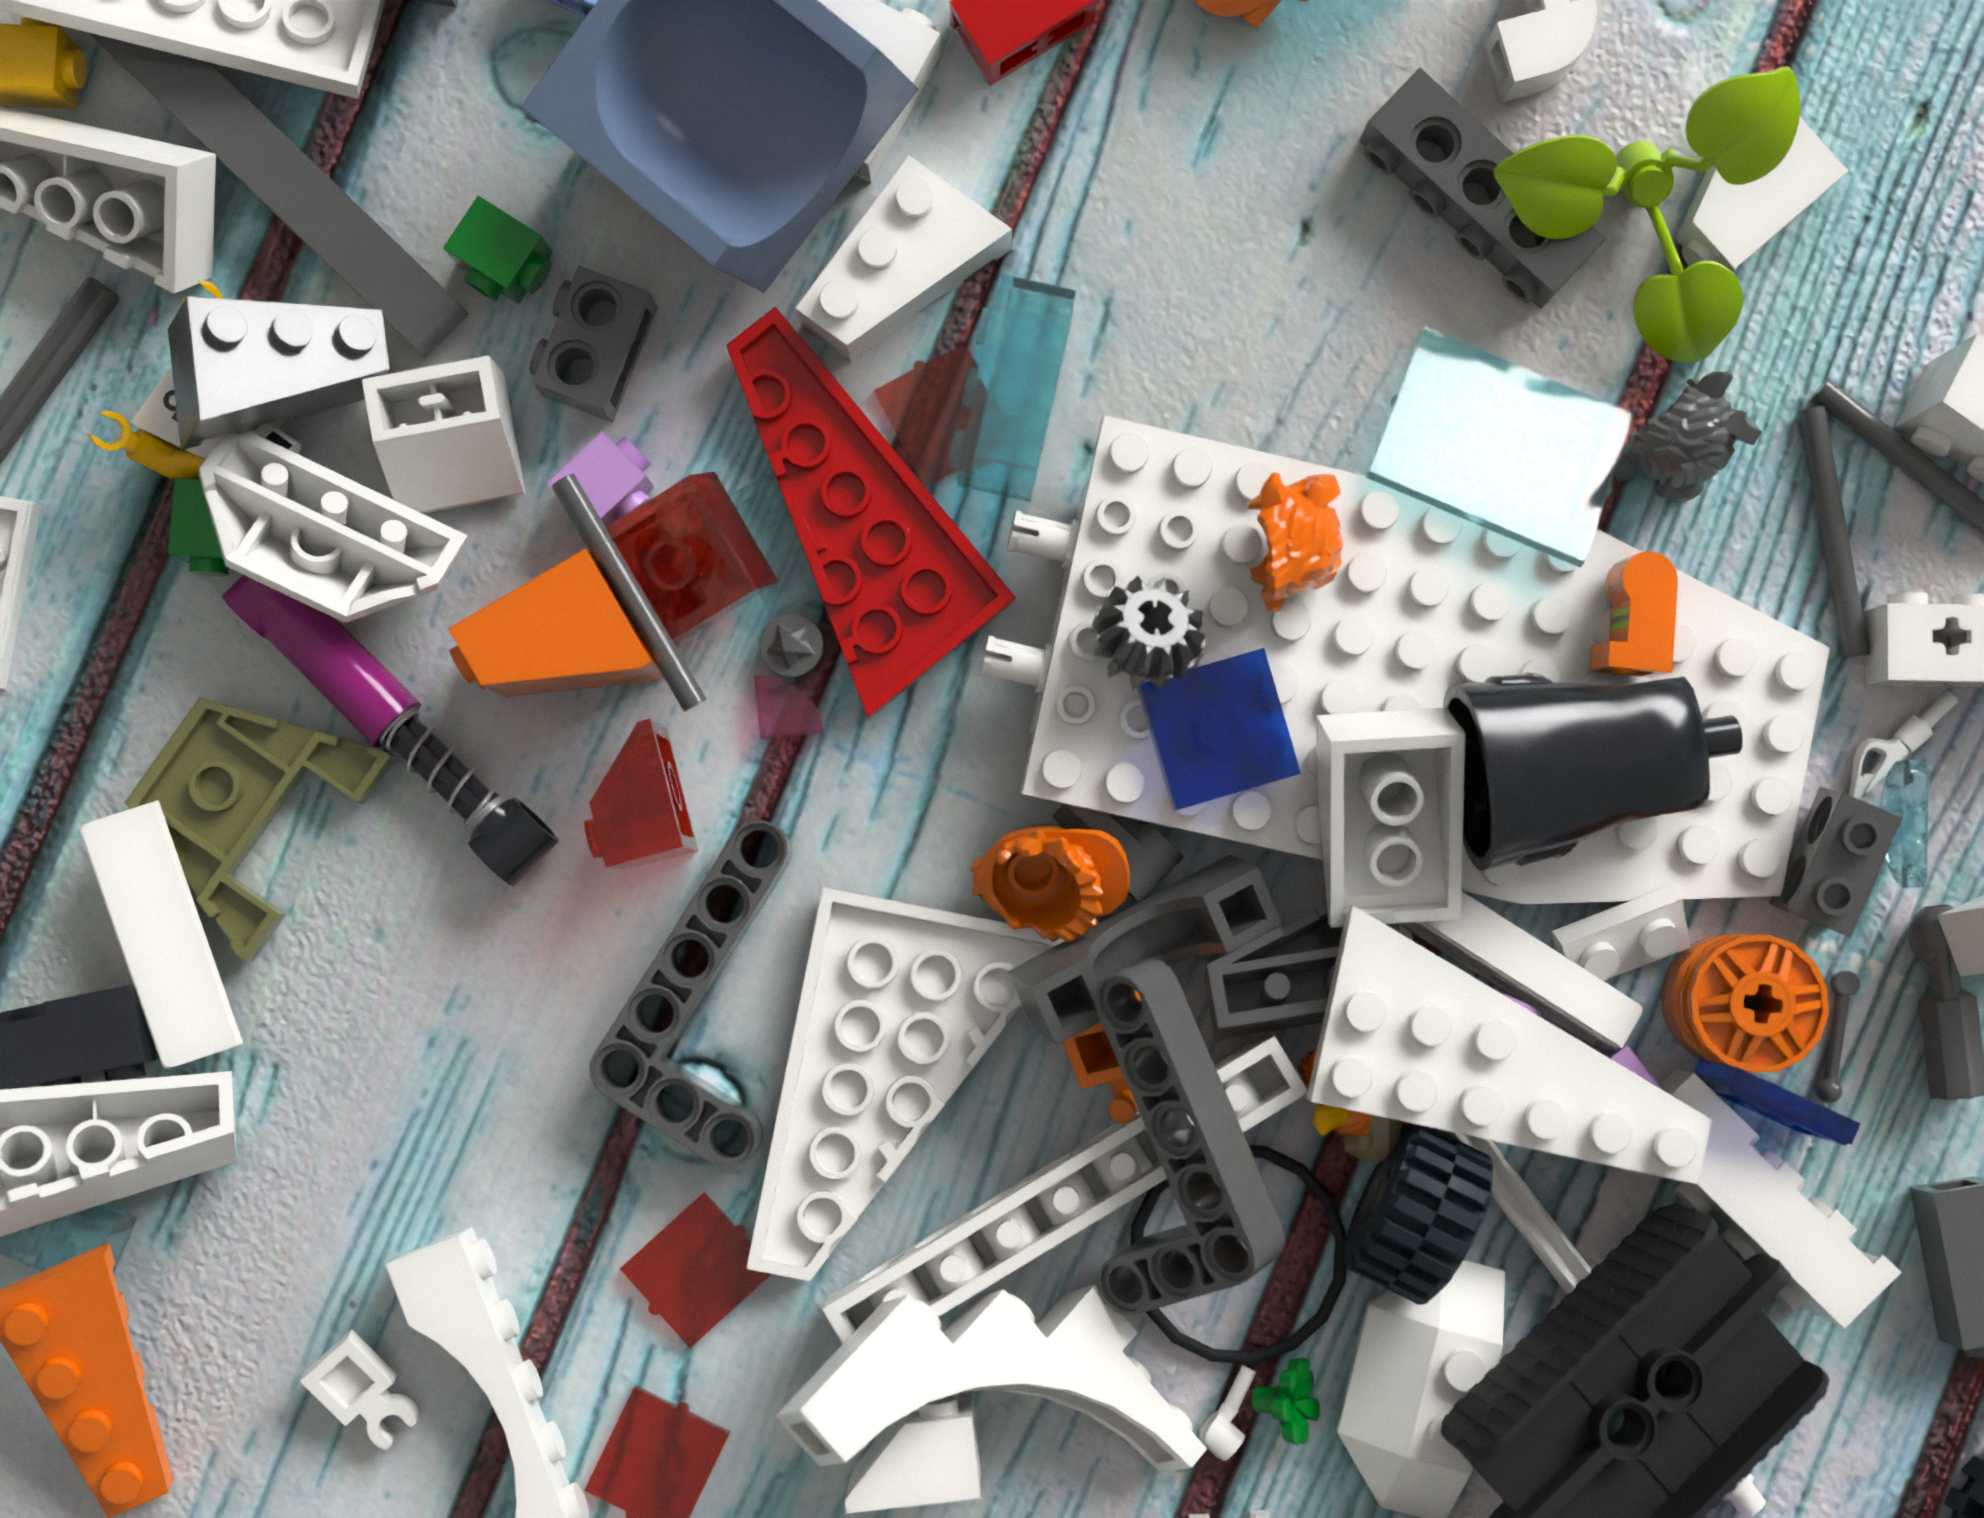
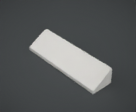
M159 800L82 824L80 826V833L164 1069L173 1068L242 1044L240 1032Z
M1463 891L1461 897V919L1399 923L1405 929L1512 997L1542 1011L1545 1018L1597 1051L1623 1048L1642 1015L1643 1008L1639 1003Z

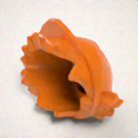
M1050 823L1022 827L1002 836L989 848L985 855L977 858L971 866V871L974 873L972 895L980 896L981 899L985 900L995 912L1005 919L1010 928L1014 930L1033 928L1042 938H1048L1052 942L1057 941L1059 938L1065 942H1072L1079 935L1086 934L1090 928L1097 926L1098 921L1095 917L1112 913L1126 900L1130 888V867L1126 853L1118 839L1102 830L1066 829Z

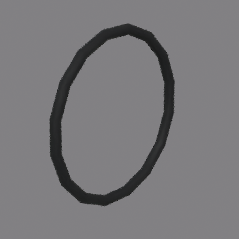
M1249 1145V1148L1254 1158H1263L1296 1174L1323 1205L1335 1239L1333 1279L1317 1313L1290 1338L1255 1351L1213 1349L1179 1332L1159 1308L1145 1312L1172 1343L1210 1362L1257 1364L1296 1350L1327 1322L1346 1282L1345 1241L1347 1235L1333 1196L1304 1164L1267 1146ZM1168 1179L1147 1191L1131 1225L1130 1245L1144 1237V1227L1160 1194L1170 1186Z

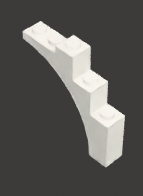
M1096 1284L1066 1292L1037 1325L1034 1324L1035 1318L1030 1308L1021 1299L1008 1294L1004 1289L976 1297L944 1333L940 1330L941 1322L936 1313L924 1302L913 1299L909 1294L883 1302L775 1416L819 1467L847 1462L886 1426L930 1401L956 1393L987 1390L1040 1396L1083 1412L1123 1437L1159 1472L1192 1468L1207 1450L1192 1432L1193 1425L1186 1414L1163 1399L1150 1384L1151 1376L1140 1362L1123 1353L1124 1348L1138 1332L1125 1319L1124 1315L1114 1312L1105 1304Z

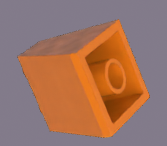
M587 549L578 552L448 628L457 643V646L450 649L449 652L465 680L469 684L476 681L483 690L488 688L506 697L653 682L664 678Z

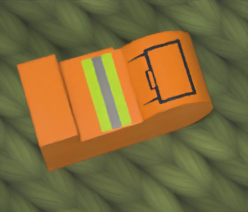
M1653 551L1640 552L1615 563L1607 574L1605 581L1606 594L1613 604L1609 641L1591 646L1590 672L1649 678L1672 673L1678 591L1677 571L1672 562L1663 554Z

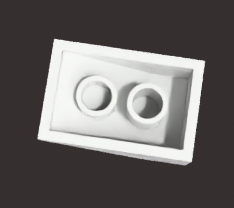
M1446 707L1316 715L1317 789L1327 914L1330 927L1344 926L1348 904L1357 907L1383 924L1461 919L1465 733Z

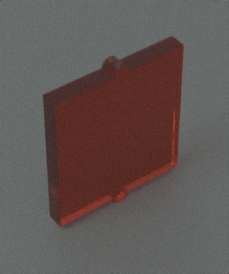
M966 343L927 363L921 360L916 361L913 365L914 370L874 390L925 488L964 467L968 470L975 469L977 460L1016 441L1015 435Z
M706 1192L701 1194L620 1268L649 1301V1312L652 1315L660 1314L689 1348L771 1275L746 1269L751 1243L744 1236L746 1234L745 1226L741 1224L735 1226Z
M635 1385L584 1491L625 1510L626 1518H689L731 1431L690 1412L689 1404L686 1402H680L676 1405Z

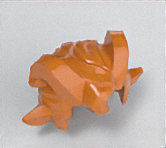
M1273 472L1262 485L1260 494L1247 504L1249 509H1257L1261 512L1257 516V521L1267 538L1266 545L1268 547L1267 555L1260 565L1250 569L1251 580L1263 586L1261 597L1267 609L1274 613L1281 611L1286 597L1306 592L1308 587L1314 590L1324 587L1334 580L1342 563L1340 552L1343 549V539L1340 534V523L1335 508L1328 506V503L1341 494V489L1335 475H1310L1285 486L1282 483L1280 474Z

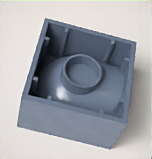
M598 0L523 102L521 108L710 264L756 290L765 293L919 88L875 45L818 0Z

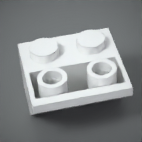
M490 356L362 379L373 445L393 500L425 514L526 495L505 374Z

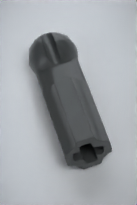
M1950 905L1926 906L1920 909L1912 919L1908 929V942L1912 951L1929 968L1931 991L1919 999V1009L1930 1099L1946 1100L1984 1096V1052L1977 996L1962 989L1960 974L1937 915L1954 908Z

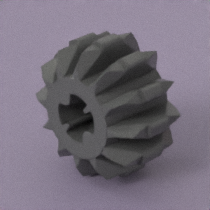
M1137 575L1132 581H1129L1126 590L1115 586L1113 590L1107 593L1101 610H1097L1093 619L1092 632L1097 635L1093 644L1094 656L1111 659L1107 666L1108 677L1121 672L1131 675L1129 680L1132 691L1140 687L1144 679L1147 678L1160 692L1169 685L1172 677L1181 681L1189 675L1195 664L1194 659L1200 656L1205 646L1204 639L1206 635L1199 631L1203 624L1204 611L1186 608L1189 602L1188 590L1172 595L1167 592L1165 577L1156 581L1153 588H1149Z

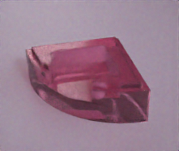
M754 676L760 739L767 740L825 733L817 708L802 690L777 677Z

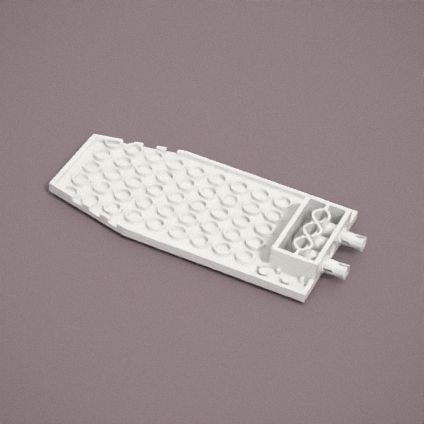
M1106 415L1103 416L1100 422L1088 482L1081 491L1076 518L1071 521V524L1026 515L1015 510L1010 528L1012 532L1011 536L1009 535L1006 551H1017L1062 561L1061 568H1064L1049 643H1046L1044 648L1040 649L996 639L995 636L988 635L983 654L1004 658L1009 662L984 657L980 666L979 676H990L1035 686L1034 692L1038 693L1029 735L1033 736L1020 795L1323 861L1317 789L1316 715L1443 708L1445 693L1448 687L1453 684L1485 682L1487 678L1492 676L1523 675L1528 672L1543 675L1552 682L1624 686L1685 676L1694 689L1702 720L1733 715L1740 724L1743 737V745L1739 754L1709 758L1710 794L1705 807L1633 820L1594 837L1579 841L1576 847L1563 857H1552L1522 866L1510 863L1481 871L1472 864L1463 843L1462 891L1472 895L1523 905L1631 901L1670 885L1682 899L1780 896L1784 886L1830 647L1676 569L1678 591L1672 673L1649 678L1590 672L1591 646L1609 641L1613 604L1606 594L1605 581L1607 574L1615 563L1642 552L1598 529ZM1273 472L1280 474L1282 483L1285 486L1310 475H1335L1341 489V494L1328 503V506L1335 508L1340 523V534L1343 539V549L1340 552L1342 563L1334 580L1324 587L1316 590L1308 587L1306 592L1286 597L1281 611L1274 613L1267 609L1261 597L1263 586L1251 580L1250 569L1260 565L1267 555L1268 547L1266 545L1267 538L1257 521V516L1261 512L1257 509H1249L1247 504L1260 494L1262 485ZM1137 575L1149 588H1153L1156 581L1165 577L1167 592L1176 595L1188 590L1189 602L1186 608L1204 611L1203 624L1199 631L1206 636L1204 639L1205 646L1200 656L1194 659L1195 664L1188 676L1184 677L1181 681L1172 677L1169 685L1160 692L1147 678L1144 679L1140 687L1132 691L1129 680L1131 675L1121 672L1108 677L1107 666L1111 659L1094 656L1093 644L1097 635L1092 632V622L1097 610H1101L1107 593L1113 590L1115 586L1126 590L1129 581H1132Z

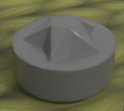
M784 614L774 618L764 628L760 638V653L765 664L775 674L788 679L802 678L812 673L822 661L824 640L818 627L807 617L799 614Z

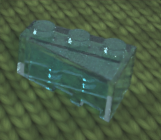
M999 274L993 307L983 308L978 327L976 344L984 346L980 368H969L964 388L962 405L971 407L966 431L955 429L948 459V466L958 468V486L1031 502L1071 329L1076 290Z

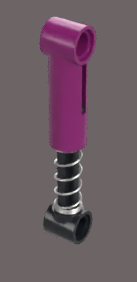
M242 575L222 595L223 600L235 614L256 633L269 640L374 747L386 744L388 752H398L407 761V771L409 773H419L427 781V791L429 793H439L448 802L447 811L451 814L459 813L465 819V830L471 833V840L468 842L470 848L485 865L507 884L514 887L559 842L555 833L527 805L516 797L509 800L504 798V795H499L495 792L496 787H492L489 790L473 774L476 767L468 769L453 754L455 746L448 749L432 733L435 730V726H431L428 729L418 719L421 703L336 618L245 575Z

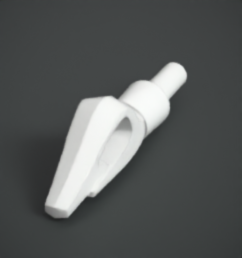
M1946 691L1920 717L1911 715L1895 732L1892 739L1870 738L1863 741L1857 747L1854 754L1849 796L1860 799L1861 796L1866 795L1908 754H1912L1932 737L1933 731L1931 728L1958 703L1957 698L1949 691ZM1869 751L1877 752L1879 757L1871 772L1861 775L1866 753Z

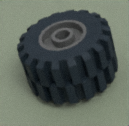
M1410 1123L1401 1131V1138L1396 1149L1384 1161L1376 1164L1364 1187L1346 1236L1345 1267L1418 1305H1424L1429 1302L1454 1276L1480 1227L1492 1188L1493 1163L1490 1156L1435 1128Z

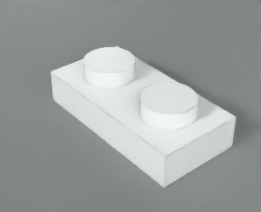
M1671 885L1552 931L1557 952L1603 981L1691 948L1683 900Z

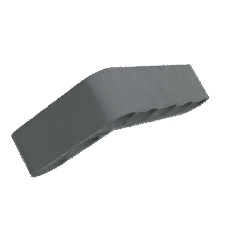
M754 820L743 824L733 834L598 1046L590 1062V1078L594 1087L601 1094L712 1165L723 1169L737 1168L745 1164L759 1150L763 1140V1126L759 1117L743 1104L670 1059L668 1055L789 866L792 858V843L788 834L781 827L764 820ZM759 832H769L775 837L778 844V854L775 861L765 868L752 866L745 855L747 841ZM724 886L735 887L743 898L741 915L729 923L720 921L711 909V900L714 893ZM689 940L700 942L706 948L709 956L706 970L697 977L686 975L680 970L677 963L679 948ZM652 995L665 997L673 1007L674 1018L671 1025L664 1031L650 1028L643 1018L644 1004ZM616 1050L630 1052L637 1060L639 1073L631 1085L617 1083L608 1071V1062ZM669 1085H680L691 1093L693 1110L688 1118L675 1119L665 1112L662 1106V1095ZM735 1120L745 1127L748 1133V1144L744 1151L729 1153L718 1145L716 1129L721 1121Z
M1153 958L1143 959L1101 981L1095 994V1006L1186 1224L1143 1237L1102 1265L1097 1277L1099 1294L1108 1307L1122 1315H1136L1238 1286L1279 1257L1284 1249L1286 1238L1283 1225L1176 975L1162 961ZM1134 989L1137 991L1138 995L1140 996L1141 1002H1140V1001L1138 1000V998L1136 997L1135 992H1134ZM1160 1051L1165 1056L1167 1063L1163 1060ZM1187 1115H1189V1117H1190L1191 1120L1193 1121L1194 1126L1191 1124V1122H1190L1189 1119L1187 1118ZM1213 1177L1217 1180V1182L1219 1183L1220 1187L1216 1184V1182L1214 1181ZM1240 1240L1243 1242V1244L1245 1245V1247H1246L1247 1249H1245V1248L1243 1247V1245L1241 1244Z

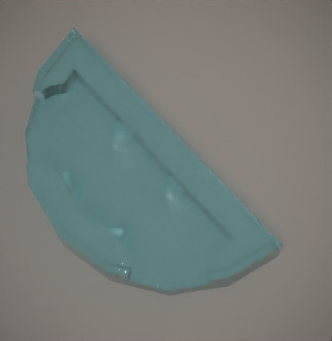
M1927 759L1895 761L1887 772L1882 789L1881 809L1903 817L1885 857L1893 879L1902 888L1925 887L1927 882L1929 763H1927Z

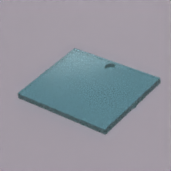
M1424 327L1400 390L1391 399V406L1393 408L1366 478L1581 568L1586 561L1606 497L1613 490L1611 481L1633 413L1428 327Z

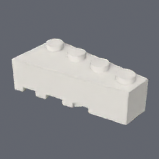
M0 106L1 208L13 214L23 212L47 224V231L67 241L75 238L103 252V259L125 270L133 267L155 278L154 284L174 294L199 284L200 280L212 278L216 176L215 153Z
M1675 1069L1659 1084L1668 1094L1712 1119L1699 1185L1679 1181L1680 1184L1674 1189L1675 1193L1689 1208H1694L1705 1214L1710 1213L1726 1229L1719 1237L1741 1261L1745 1262L1756 1254H1763L1781 1262L1791 1274V1278L1775 1297L1790 1311L1795 1313L1801 1307L1845 1329L1902 1273L1883 1254L1877 1257L1859 1250L1849 1240L1857 1229L1838 1210H1831L1814 1196L1807 1200L1800 1193L1806 1187L1805 1179L1788 1162L1784 1161L1773 1151L1766 1148L1760 1153L1753 1146L1760 1139L1759 1135L1694 1072Z

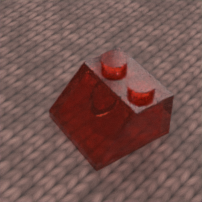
M652 719L639 721L636 723L589 803L593 819L584 821L585 834L593 858L603 857L605 867L626 870L698 851L668 729Z

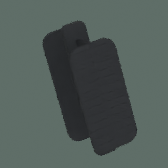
M1680 1204L1661 1206L1653 1211L1648 1218L1642 1220L1630 1235L1628 1234L1620 1241L1621 1244L1616 1249H1612L1606 1255V1258L1600 1264H1597L1591 1270V1273L1585 1279H1582L1570 1294H1566L1560 1300L1561 1303L1555 1309L1552 1308L1545 1315L1546 1317L1539 1324L1537 1323L1530 1330L1531 1332L1524 1339L1522 1338L1509 1354L1506 1353L1499 1360L1500 1363L1495 1368H1491L1484 1375L1485 1377L1478 1384L1476 1383L1469 1390L1470 1392L1463 1399L1461 1398L1454 1405L1450 1413L1444 1417L1441 1435L1449 1444L1459 1450L1503 1500L1489 1518H1706L1705 1516L1712 1509H1715L1722 1502L1721 1500L1728 1493L1730 1494L1744 1477L1746 1478L1753 1471V1468L1759 1461L1762 1462L1769 1455L1768 1452L1774 1446H1778L1790 1430L1793 1431L1799 1425V1421L1815 1408V1405L1821 1398L1825 1397L1828 1391L1829 1377L1823 1369L1806 1361L1762 1312V1309L1789 1282L1791 1274L1779 1260L1763 1254H1756L1742 1264L1716 1234L1717 1223L1712 1217L1694 1208H1688ZM1669 1361L1671 1366L1670 1376L1663 1386L1656 1389L1655 1375L1658 1369ZM1623 1409L1624 1420L1620 1429L1616 1433L1607 1436L1609 1418L1616 1411Z

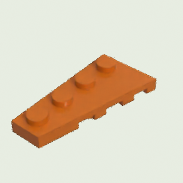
M110 1242L0 1289V1341L108 1518L169 1493L173 1481L154 1406L149 1405L143 1384L145 1372L139 1351H134L127 1322L130 1316L123 1292L119 1293L114 1277L113 1267L115 1261Z

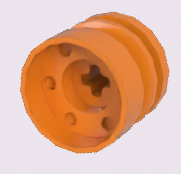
M1768 934L1708 935L1690 944L1691 948L1681 951L1669 965L1661 988L1662 1015L1674 1040L1694 1058L1717 1066L1734 1068L1750 1073L1775 1072L1803 1060L1822 1037L1829 1015L1827 985L1815 961L1794 943ZM1745 995H1754L1762 998L1761 1010L1744 1008L1743 1001Z

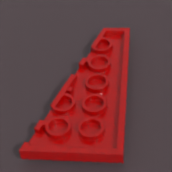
M775 306L730 341L726 347L869 720L1014 603L1016 597Z

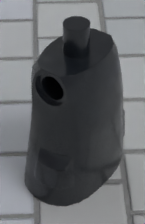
M1528 672L1523 675L1492 676L1487 678L1485 682L1453 684L1448 687L1444 697L1443 708L1447 707L1465 733L1463 843L1472 864L1481 871L1510 863L1522 866L1552 857L1560 858L1575 848L1579 841L1594 837L1624 823L1705 807L1710 794L1709 758L1739 754L1743 745L1741 727L1733 715L1702 720L1694 689L1685 676L1624 686L1552 682L1543 675Z

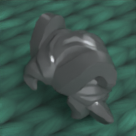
M1712 372L1704 376L1700 381L1689 379L1686 382L1689 386L1683 389L1682 394L1674 404H1671L1659 416L1649 419L1648 425L1641 427L1638 432L1635 431L1629 437L1630 445L1625 446L1621 450L1622 456L1614 467L1615 478L1620 482L1626 481L1641 472L1643 475L1659 482L1656 490L1658 496L1674 503H1685L1700 495L1704 488V482L1714 477L1718 471L1724 469L1729 463L1732 454L1735 452L1733 445L1736 440L1754 446L1762 433L1760 428L1747 416L1746 411L1743 409L1738 411L1731 408V403L1726 400L1724 393L1733 379L1730 372Z

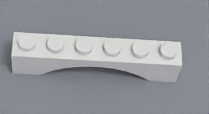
M470 1227L402 1254L386 1263V1268L408 1326L437 1342L465 1366L488 1396L504 1429L514 1465L516 1491L515 1518H589L587 1501L580 1485L577 1482L569 1484L561 1463V1459L566 1457V1449L561 1432L554 1421L546 1423L537 1398L543 1396V1388L537 1369L531 1360L523 1362L514 1337L520 1334L516 1313L508 1299L500 1301L491 1276L497 1274V1266L488 1242L484 1238L477 1240L473 1227Z

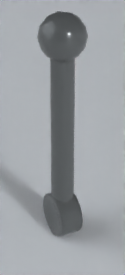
M1851 971L1837 972L1830 981L1831 988L1837 996L1824 1079L1816 1087L1818 1098L1825 1103H1834L1842 1095V1087L1837 1080L1850 996L1856 994L1860 987L1858 976Z

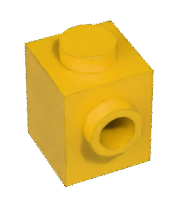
M27 17L21 18L19 25L0 24V104L3 106L77 109L78 88L82 89L87 79V64L81 48L56 24Z

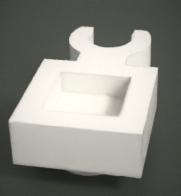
M352 1329L310 1366L300 1380L345 1427L360 1414L367 1421V1434L370 1440L384 1450H387L392 1445L395 1434L384 1424L383 1418L389 1415H396L405 1424L412 1427L417 1423L420 1414L418 1406L411 1398L403 1394H391L387 1390L394 1383L397 1373Z

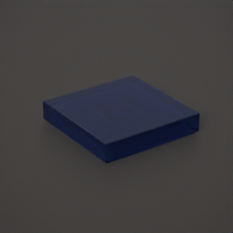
M1264 648L1192 668L1189 675L1181 681L1172 677L1169 685L1160 692L1150 681L1144 682L1140 687H1137L1173 811L1301 774Z
M1699 1060L1694 1072L1719 1097L1806 1136L1843 1146L1847 1144L1852 1145L1861 1124L1738 1067Z

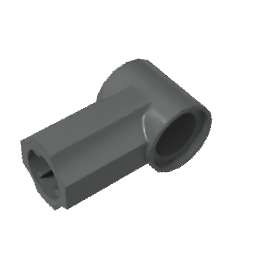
M1062 804L1052 816L1060 826L1066 829L1102 830L1118 839L1126 853L1130 867V888L1128 894L1137 902L1146 899L1184 858L1173 844L1146 822Z

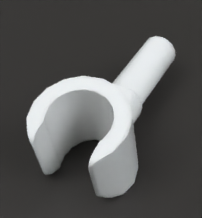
M1244 1365L1241 1366L1224 1403L1222 1402L1219 1410L1212 1413L1199 1429V1438L1202 1444L1217 1458L1224 1461L1228 1460L1238 1450L1245 1438V1435L1231 1423L1239 1412V1407L1256 1374L1255 1371Z

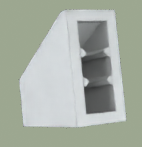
M1801 117L1799 118L1796 136L1791 148L1780 164L1766 176L1747 184L1733 185L1721 177L1714 164L1706 170L1675 238L1683 247L1682 255L1689 266L1699 261H1714L1724 265L1731 271L1735 270L1848 172V169Z

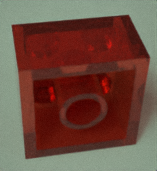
M715 471L687 476L606 527L674 644L681 642L779 582Z

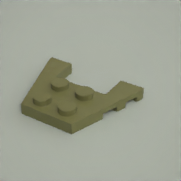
M199 697L129 795L125 804L129 809L159 800L187 883L198 896L196 898L197 902L208 917L214 918L231 941L229 945L236 955L245 962L254 961L286 913L235 879L233 874L307 769L355 802L364 804L397 757L388 751Z

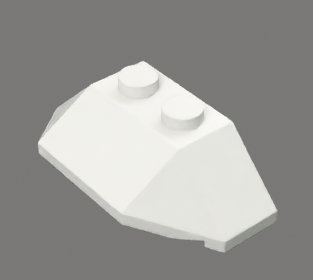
M237 431L222 435L199 468V479L225 566L344 623L437 590L467 541L468 535L251 431L239 435Z
M1464 1259L1449 1283L1424 1305H1418L1388 1289L1367 1303L1336 1432L1380 1507L1419 1518H1447L1470 1478L1473 1466L1459 1450L1445 1440L1441 1435V1427L1444 1417L1450 1413L1454 1405L1461 1398L1463 1399L1470 1392L1469 1390L1476 1383L1478 1384L1491 1368H1495L1499 1363L1503 1347L1505 1271L1503 1269Z

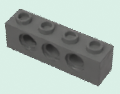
M1420 67L1367 122L1359 139V142L1365 147L1364 154L1377 170L1385 175L1394 173L1411 189L1410 197L1419 209L1430 217L1437 218L1440 216L1457 232L1456 239L1460 246L1478 260L1486 258L1503 274L1502 282L1510 293L1525 303L1532 301L1542 309L1606 241V238L1592 226L1585 232L1565 239H1548L1532 232L1536 239V247L1523 248L1517 245L1510 236L1509 227L1525 225L1517 216L1493 174L1494 167L1514 153ZM1421 141L1436 143L1443 150L1445 160L1441 162L1425 160L1418 153L1416 143ZM1477 183L1483 186L1489 193L1490 204L1477 205L1470 202L1463 192V185Z

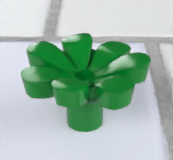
M1304 1357L1288 1361V1370L1281 1372L1277 1387L1256 1386L1252 1394L1254 1411L1256 1413L1272 1414L1273 1419L1280 1421L1283 1440L1295 1445L1305 1444L1308 1440L1309 1426L1306 1420L1318 1421L1320 1415L1319 1400L1308 1397L1314 1388V1374L1309 1369V1361Z

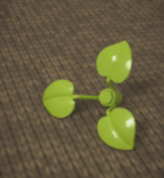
M1784 66L1768 72L1737 75L1722 80L1704 91L1690 108L1685 126L1687 142L1696 154L1702 156L1701 158L1677 155L1673 149H1667L1662 154L1657 146L1647 141L1632 142L1624 146L1615 156L1613 150L1607 144L1595 137L1566 135L1541 141L1521 149L1496 165L1493 169V174L1521 222L1530 231L1548 239L1571 238L1591 228L1602 214L1603 196H1615L1620 188L1631 204L1645 208L1669 264L1671 274L1653 276L1640 284L1633 301L1635 324L1645 342L1661 356L1676 362L1696 363L1701 359L1707 358L1736 325L1742 311L1743 292L1734 273L1718 262L1699 261L1683 270L1681 260L1659 206L1669 196L1674 185V175L1671 169L1678 167L1704 172L1715 164L1721 177L1733 185L1747 184L1769 174L1785 158L1796 136L1800 118V94L1796 76L1788 66Z

